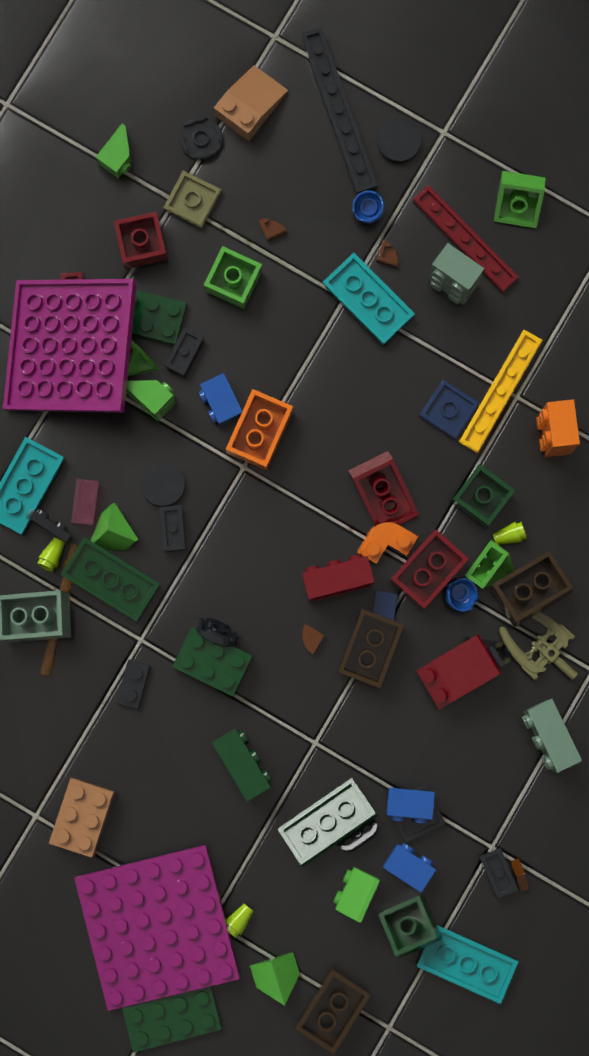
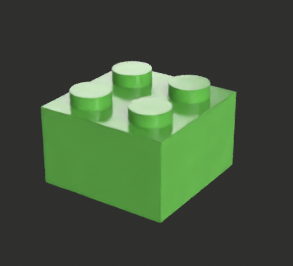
M222 246L204 283V290L245 309L263 271L262 264Z

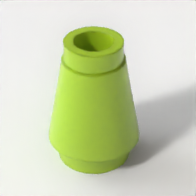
M515 521L493 533L495 543L498 545L521 543L522 540L527 539L522 522L516 523Z
M53 538L38 557L39 561L37 564L41 568L53 572L55 568H58L65 543L58 538Z
M244 903L226 919L229 934L235 939L238 935H242L251 915L254 913Z

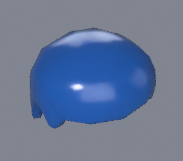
M366 190L359 193L353 200L352 211L360 222L372 224L379 221L384 215L385 202L377 192Z
M465 577L452 579L445 589V601L450 608L459 612L473 609V605L478 600L476 585Z

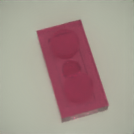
M76 480L71 523L94 526L99 481Z

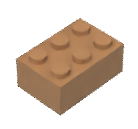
M70 778L49 844L91 858L94 857L116 791L76 778Z

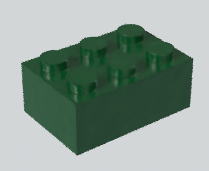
M191 627L172 667L234 697L253 656L236 647L224 646L210 641L199 634L194 627Z
M235 728L213 741L212 744L246 801H249L271 787L269 783L273 780L266 769L263 771L260 769L258 763L261 760L255 750L250 751L246 744L249 743V740L243 730L238 732Z

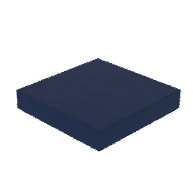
M443 379L419 414V417L456 440L480 403Z

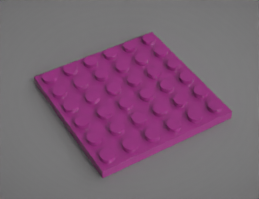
M135 279L16 280L3 409L7 411L124 413L137 281Z
M207 844L74 878L108 1011L240 979Z

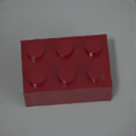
M435 529L395 573L390 582L421 610H424L469 558Z
M362 554L350 556L348 561L342 563L340 559L327 563V567L319 568L318 565L305 568V572L302 573L309 603L374 585L368 556L362 557Z

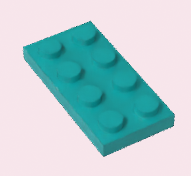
M354 252L322 282L382 345L386 344L415 316V313Z
M27 437L24 438L0 481V524L23 536L31 521L26 516L30 510L36 511L65 459L63 456Z
M437 925L443 940L425 947L416 966L501 1004L519 961Z

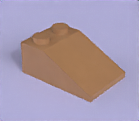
M252 66L226 91L215 105V117L250 141L288 93V90L259 68Z

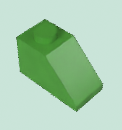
M124 124L119 126L96 156L97 163L118 179L131 168L128 133Z

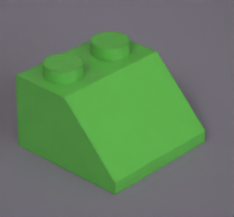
M502 171L494 222L537 228L545 191V178Z
M157 380L127 381L126 393L157 422L176 404L174 391L165 382L161 384Z
M353 867L352 871L348 869L342 881L346 883L343 891L338 890L333 903L337 904L335 910L361 923L379 884V878L356 867Z

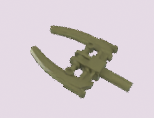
M540 612L531 617L545 626L547 631L544 636L540 637L538 635L536 637L537 641L531 643V650L526 653L516 645L507 629L500 627L499 633L507 650L533 680L538 678V673L545 671L546 668L544 666L546 664H551L552 662L571 680L578 675L575 670L558 656L562 647L565 649L568 646V640H573L575 636L548 615ZM554 635L557 638L553 643H547L550 636ZM538 651L539 658L534 662L531 659L532 655Z

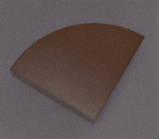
M267 218L258 220L267 241L287 233L286 228L277 221Z
M383 240L376 262L397 268V253L389 242Z
M305 624L302 632L303 643L306 649L311 654H314L324 635Z
M519 858L512 860L511 866L516 875L519 889L521 891L528 890L526 874Z

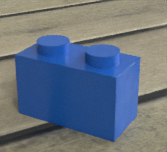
M224 373L200 384L202 391L198 393L204 404L208 402L211 408L208 413L213 423L218 422L221 427L240 418L242 409Z
M388 788L386 815L391 816V820L404 821L405 817L414 818L413 822L427 823V819H433L435 792Z
M405 843L402 846L396 844L382 867L422 893L436 871L432 867L434 862L423 855L421 858L413 855L415 850Z

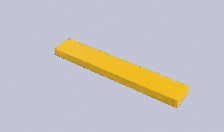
M526 330L522 331L458 442L459 444L478 454L543 341L542 339Z

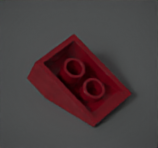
M388 451L348 470L375 526L385 522H394L400 525L419 516L394 459Z
M479 634L416 670L438 709L443 708L501 674Z

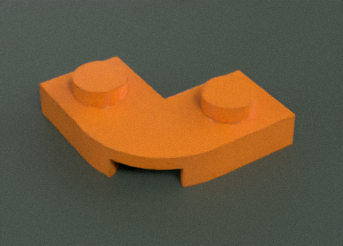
M394 522L381 523L370 529L357 552L364 557L368 556L369 560L377 564L388 545L408 555L418 536Z

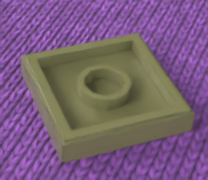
M183 170L163 210L202 229L222 189Z

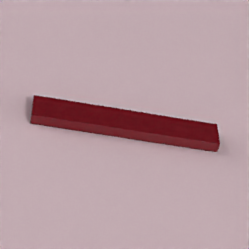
M429 185L413 199L415 205L464 255L484 268L483 274L502 293L519 279V276Z

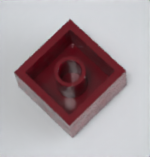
M157 211L114 221L125 269L168 260Z

